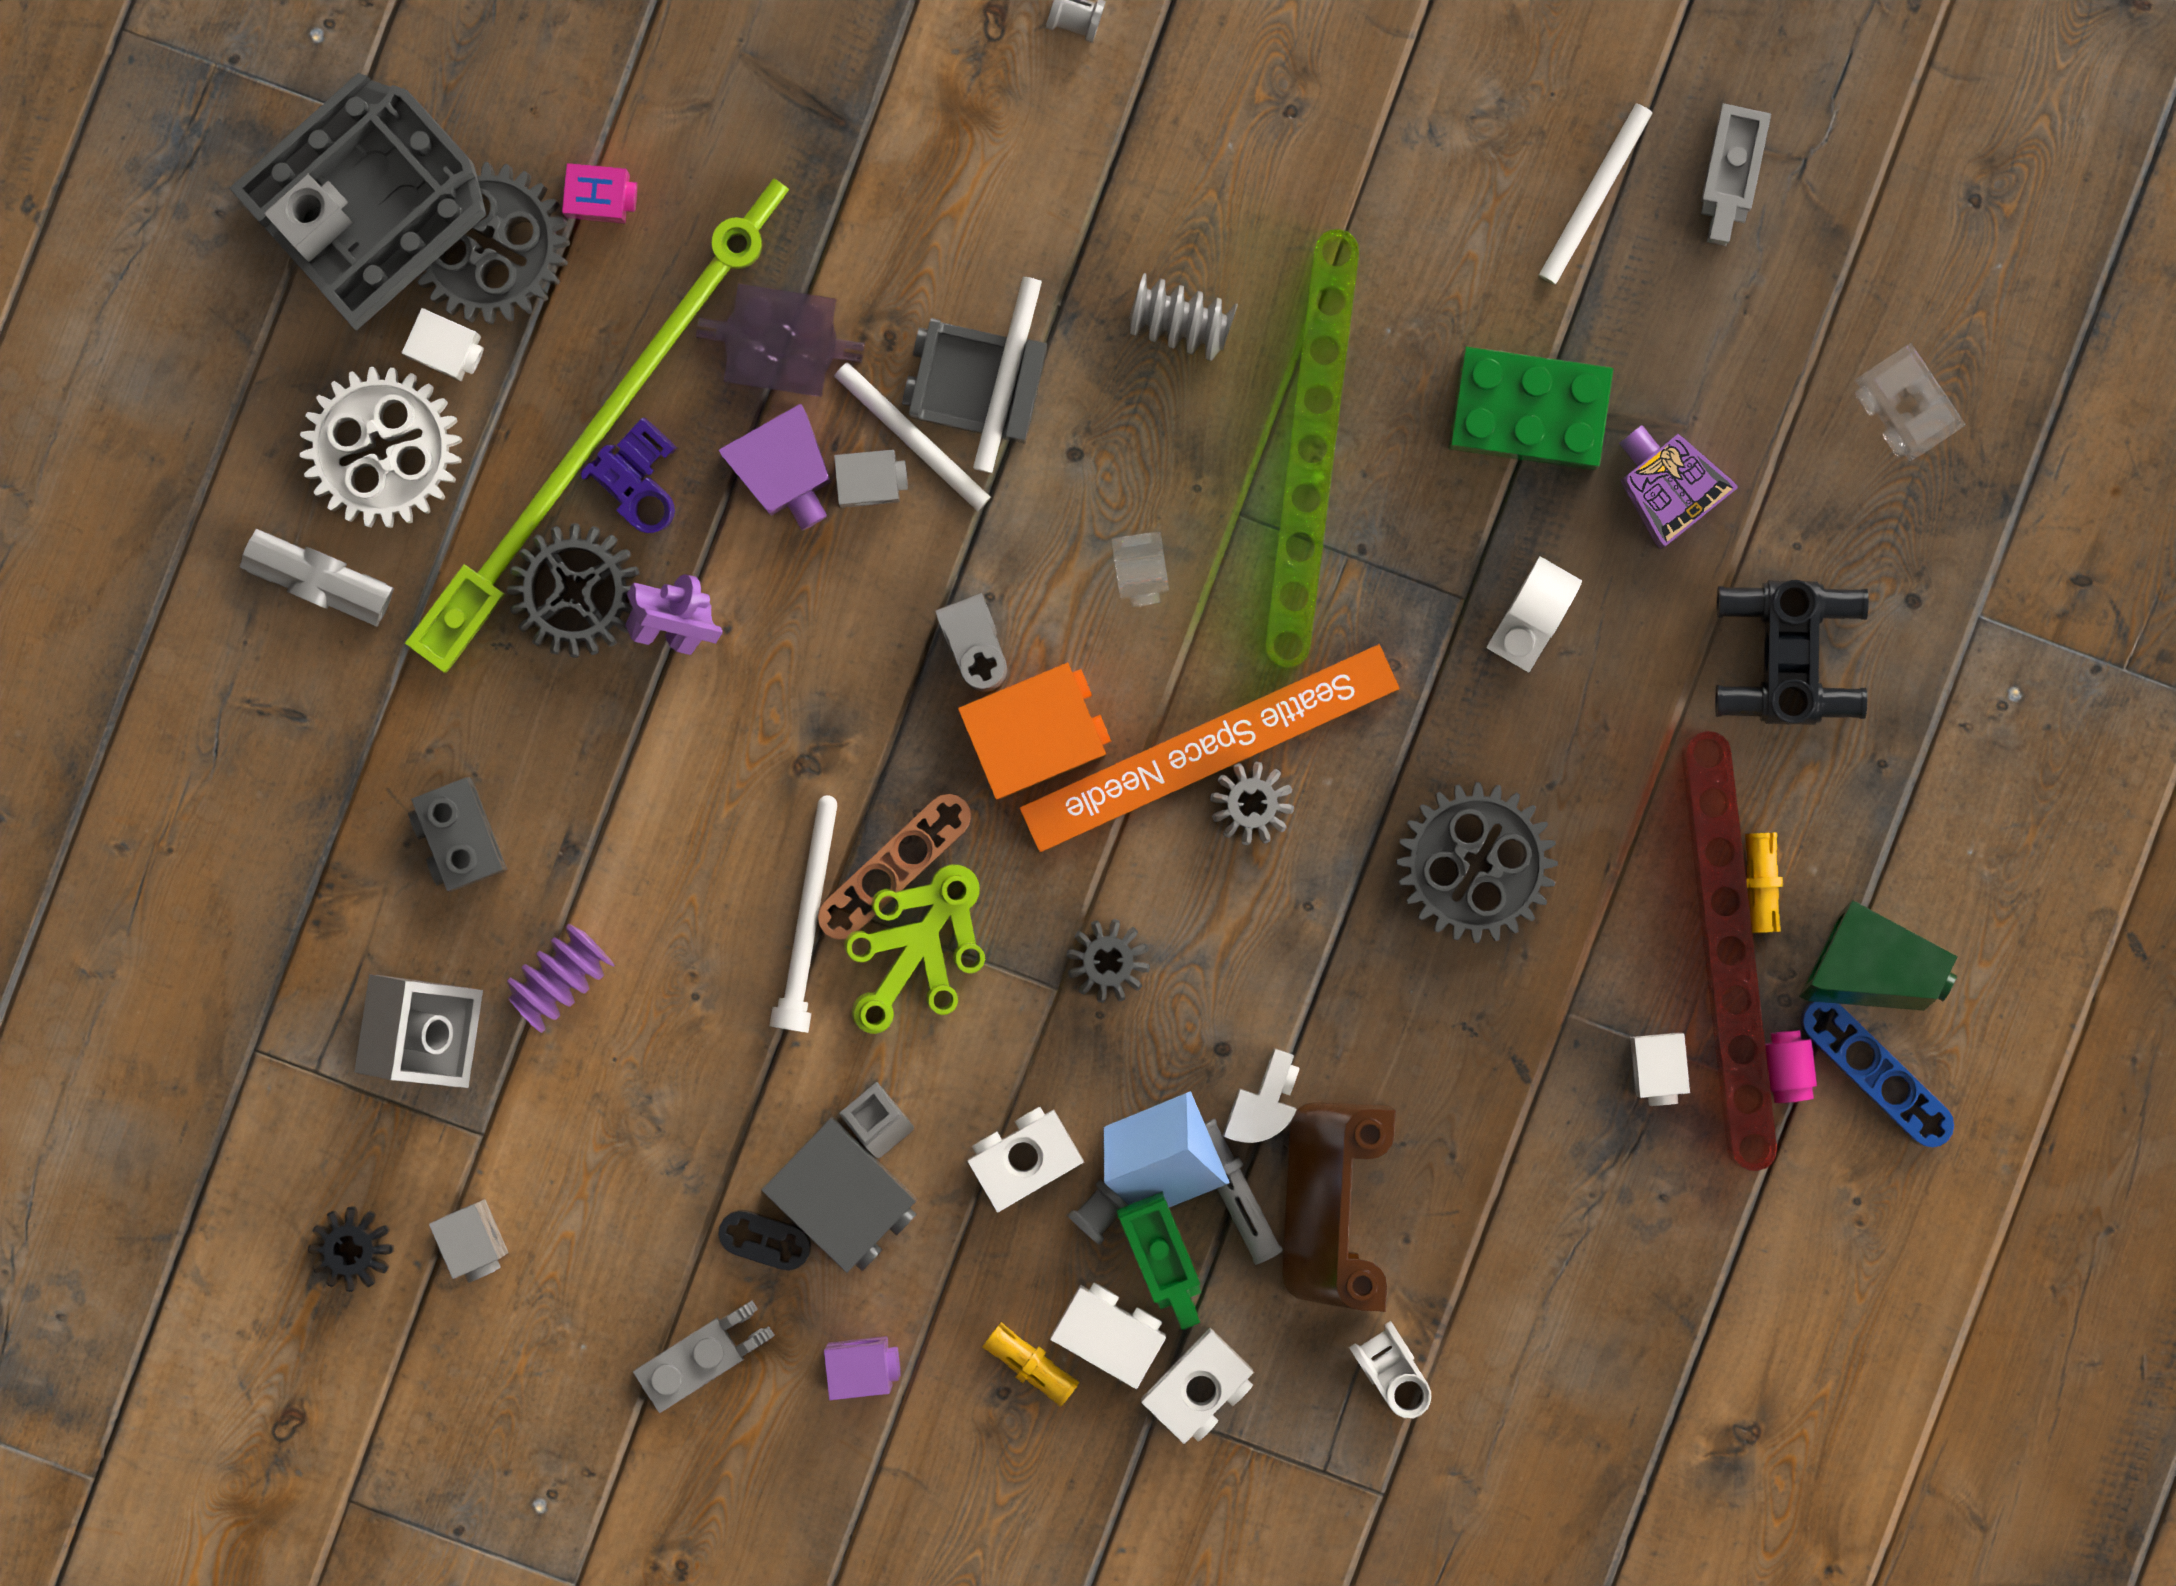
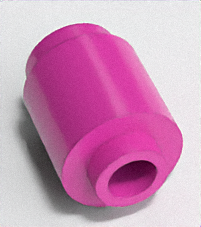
M1800 1030L1771 1033L1772 1043L1762 1044L1767 1090L1768 1092H1773L1774 1103L1814 1099L1812 1087L1817 1086L1812 1040L1801 1039Z

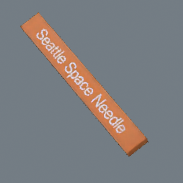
M1380 644L1028 803L1020 807V810L1041 853L1395 692L1400 688Z

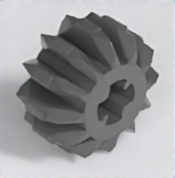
M1113 919L1111 921L1110 936H1103L1101 924L1097 920L1093 921L1091 927L1097 939L1091 942L1084 933L1078 931L1075 934L1076 940L1086 946L1087 949L1085 953L1075 949L1067 951L1068 958L1084 960V966L1070 969L1068 975L1070 978H1076L1087 973L1089 978L1079 988V992L1083 995L1089 992L1094 982L1100 984L1097 993L1098 1002H1105L1107 986H1114L1115 997L1118 1001L1125 1000V992L1120 985L1121 982L1126 980L1136 991L1142 987L1139 980L1129 975L1131 970L1134 969L1142 973L1149 972L1150 965L1147 963L1133 962V956L1149 951L1148 945L1140 944L1132 949L1128 947L1127 944L1138 933L1134 927L1126 932L1122 940L1117 938L1116 936L1120 928L1119 920ZM1113 948L1119 950L1122 958H1118L1117 961L1123 962L1120 970L1117 973H1114L1112 970H1107L1104 974L1098 972L1094 964L1100 962L1099 960H1094L1096 952L1099 949L1106 952L1111 951Z

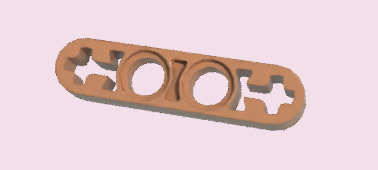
M945 794L940 795L929 803L823 903L818 914L819 926L823 932L831 938L841 940L846 939L854 931H860L876 916L873 910L864 915L861 907H858L849 917L853 923L850 929L846 930L844 927L839 926L833 930L828 924L832 919V915L828 911L830 907L834 904L840 909L846 907L853 900L845 895V892L851 886L854 887L862 901L871 905L873 898L866 894L862 882L864 876L874 869L883 870L891 878L890 890L894 892L904 890L965 833L970 826L972 816L966 801L957 795ZM942 803L948 807L958 804L962 809L958 815L962 823L956 829L947 825L940 830L937 835L944 838L945 841L937 848L931 836L918 828L917 825L923 819L927 820L930 827L940 818V813L936 809ZM911 835L921 837L927 844L928 850L924 860L913 865L904 862L898 850L901 841ZM886 896L882 898L879 902V910L881 911L894 897Z

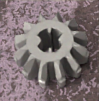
M1256 761L1254 763L1252 778L1249 779L1246 778L1242 764L1238 763L1233 768L1239 783L1235 785L1225 775H1221L1217 780L1221 786L1230 791L1229 795L1212 793L1210 796V801L1214 803H1227L1226 810L1217 811L1212 815L1213 821L1218 822L1228 816L1232 818L1233 822L1223 832V835L1227 838H1230L1235 833L1239 825L1244 827L1241 838L1243 845H1250L1252 828L1258 829L1262 843H1268L1271 839L1265 824L1269 822L1276 830L1284 832L1287 826L1274 815L1276 811L1284 814H1292L1294 812L1293 805L1278 804L1277 802L1278 797L1292 793V788L1290 785H1286L1276 791L1273 790L1271 785L1281 775V772L1277 769H1274L1269 774L1266 781L1260 780L1263 770L1262 762ZM1257 790L1265 797V800L1261 801L1260 804H1266V808L1261 815L1252 812L1247 817L1239 810V807L1243 806L1244 803H1238V799L1243 792L1252 795Z

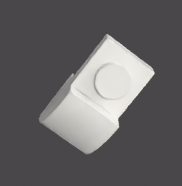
M1539 556L1515 596L1513 603L1490 639L1487 649L1523 670L1530 672L1566 614L1580 588L1582 580Z
M1274 1048L1258 1094L1238 1089L1223 1133L1224 1137L1245 1143L1260 1142L1274 1137L1290 1123L1297 1109L1278 1101L1281 1093L1290 1096L1299 1072V1067L1291 1065L1294 1058L1293 1054Z

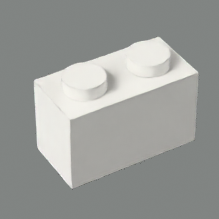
M1093 1283L1090 1290L1080 1285L1051 1334L1050 1340L1137 1389L1166 1339V1334L1158 1330L1162 1321L1136 1307L1133 1314L1118 1307L1115 1304L1119 1296L1097 1283Z

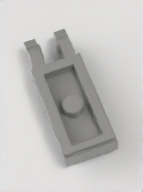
M753 1300L721 1320L718 1317L633 1371L659 1413L744 1360V1355L775 1336L769 1326L760 1328L749 1335L747 1340L736 1346L726 1331L735 1324L742 1323L753 1316L754 1312L758 1310Z

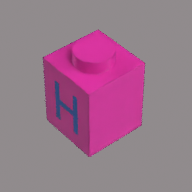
M567 163L562 213L568 219L625 224L627 211L635 212L637 182H629L630 174L624 168Z

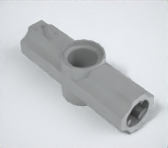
M258 529L254 531L249 539L239 566L247 570L246 572L288 588L287 592L326 609L329 606L377 627L386 613L394 591L393 587L388 586L382 581L346 568L347 564L307 546L305 549H302Z

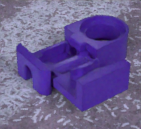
M641 418L617 446H604L598 452V457L593 462L588 463L582 470L581 476L583 480L592 476L620 502L621 505L616 511L633 527L644 533H654L664 530L671 524L675 514V506L672 498L650 477L645 478L643 481L641 480L646 474L651 475L654 472L650 466L660 455L667 458L669 454L675 452L677 447L648 419ZM646 432L650 437H652L663 448V450L660 451L659 449H657L643 435V433ZM618 446L620 450L614 455L612 452ZM647 496L658 498L664 506V516L655 525L644 523L638 515V505Z

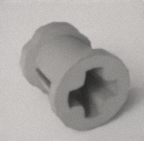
M1054 0L1046 29L1053 31L1055 27H1059L1084 35L1086 41L1093 43L1106 1L1097 0L1094 3L1088 0Z

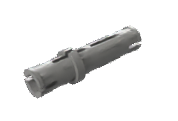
M1211 1119L1204 1122L1223 1168L1234 1186L1232 1187L1228 1183L1217 1188L1249 1249L1254 1264L1257 1265L1278 1255L1283 1249L1279 1246L1259 1204L1240 1170L1243 1166L1240 1157L1233 1156L1217 1126L1216 1119ZM1237 1197L1240 1198V1200H1241V1202H1242V1204H1243V1206H1244V1208H1245V1210H1246L1248 1216L1250 1217V1219H1251V1221H1252V1223H1253V1225H1254V1227H1255L1257 1233L1254 1232V1230H1253V1228H1252V1226H1251V1224H1250V1222H1249V1220H1248V1218H1247V1216H1246V1214H1245V1212H1244V1210H1243V1208H1242L1240 1202L1238 1201Z

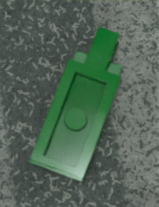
M1163 1191L1118 1209L1119 1220L1154 1303H1158L1160 1310L1172 1305L1182 1330L1199 1324L1198 1313L1191 1297L1202 1293L1199 1286L1201 1284Z

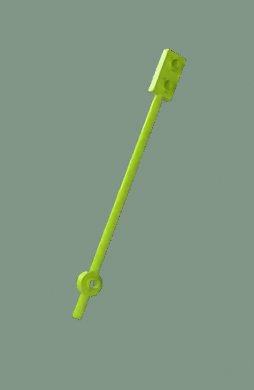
M773 178L744 218H729L716 227L712 236V249L716 256L478 573L464 564L407 639L406 645L442 672L447 673L506 595L493 584L730 268H746L758 259L762 250V238L759 230L789 191L786 186ZM734 236L744 237L747 241L745 250L740 253L730 251L728 247L730 239Z

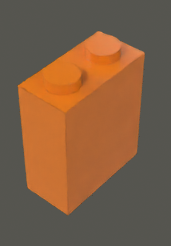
M1067 662L958 708L996 800H1000L1106 755L1103 745L1112 741L1101 715L1099 714L1091 718L1084 699L1091 697L1092 693L1082 669L1072 672Z

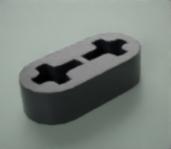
M737 1210L731 1212L723 1219L719 1226L718 1236L720 1243L728 1252L780 1270L790 1271L799 1268L806 1262L811 1252L809 1236L801 1228L752 1211ZM741 1219H746L750 1221L748 1225L750 1231L763 1235L762 1241L759 1243L753 1240H745L742 1246H737L733 1244L734 1235L727 1232L728 1226L738 1225ZM788 1234H793L797 1236L796 1245L802 1248L801 1256L792 1255L789 1261H784L780 1259L781 1250L767 1245L769 1237L784 1241Z

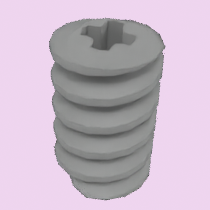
M1144 273L1129 316L1130 333L1133 336H1137L1144 326L1148 325L1149 340L1156 342L1163 332L1166 331L1168 332V347L1173 349L1184 337L1187 343V353L1191 355L1195 353L1201 344H1205L1206 360L1212 361L1219 351L1224 348L1238 304L1235 303L1226 315L1222 314V299L1218 297L1213 300L1208 308H1204L1203 292L1197 291L1189 302H1185L1184 286L1178 285L1171 295L1167 296L1165 280L1160 278L1152 289L1149 290L1147 289L1146 273Z

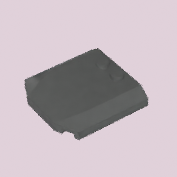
M357 73L229 188L356 331L486 216L475 166L468 156L408 90L395 85L390 87L378 83L360 73ZM308 173L320 186L329 181L348 202L341 210L353 222L310 262L294 248L264 214ZM321 207L310 209L305 215L304 223L314 221L319 216Z

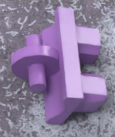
M683 574L678 577L673 586L664 584L661 589L633 583L627 592L633 609L625 625L634 642L649 645L654 641L659 631L662 630L667 632L665 637L671 648L676 652L691 655L702 640L716 643L723 633L721 627L716 626L712 621L710 596L701 593V585L697 577Z

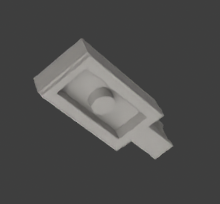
M1724 103L1721 105L1701 202H1703L1701 214L1712 216L1707 238L1708 243L1727 246V243L1730 241L1733 222L1745 223L1747 213L1752 209L1771 113Z

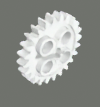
M369 367L367 381L364 382L355 372H349L351 387L345 389L333 381L331 385L336 396L332 400L321 395L316 397L319 404L324 408L322 414L311 412L306 414V417L315 423L316 427L315 431L300 433L302 438L313 442V448L301 452L300 457L314 461L315 466L308 469L304 475L308 479L321 478L322 482L316 487L314 494L321 497L332 493L333 496L327 508L334 512L346 504L345 519L350 522L361 511L364 513V524L367 527L372 528L377 515H381L385 526L393 528L395 514L400 513L401 517L410 524L413 522L411 508L417 506L420 510L429 514L431 510L426 498L432 495L444 500L445 495L438 487L440 481L451 483L456 481V478L446 471L447 464H458L462 460L460 457L449 453V447L462 442L461 437L447 434V429L458 422L457 418L454 416H440L448 402L444 398L430 402L429 399L434 387L429 383L416 391L417 376L413 373H410L401 384L398 382L397 370L392 367L388 370L385 380H380V376L374 367ZM392 403H403L408 413L406 422L399 428H387L383 421L385 409ZM346 421H357L361 427L360 439L352 446H341L337 439L338 428ZM413 430H422L421 437L388 447L386 449L388 457L384 460L376 454H369L347 466L340 465L341 458L374 448L376 446L374 438L379 435L386 441H393ZM415 448L422 450L426 460L423 469L414 475L405 474L400 464L404 453ZM363 467H375L379 475L378 485L370 492H359L355 487V475Z

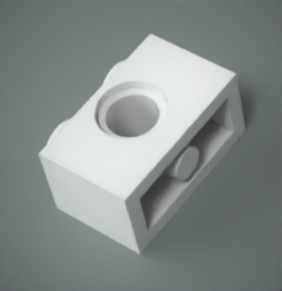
M1038 1107L1014 1121L1019 1128L1014 1133L1001 1139L998 1132H995L972 1146L976 1155L969 1158L968 1163L997 1213L1084 1163L1083 1158L1054 1109L1044 1114L1041 1107ZM1017 1143H1029L1036 1149L1038 1160L1031 1169L1019 1170L1010 1163L1009 1151Z
M1209 1328L1141 1398V1403L1183 1444L1191 1437L1199 1442L1218 1423L1219 1420L1213 1414L1226 1401L1234 1406L1252 1388L1253 1384L1248 1378L1254 1372L1229 1345ZM1206 1376L1214 1382L1215 1392L1209 1400L1196 1402L1187 1395V1385L1194 1377Z

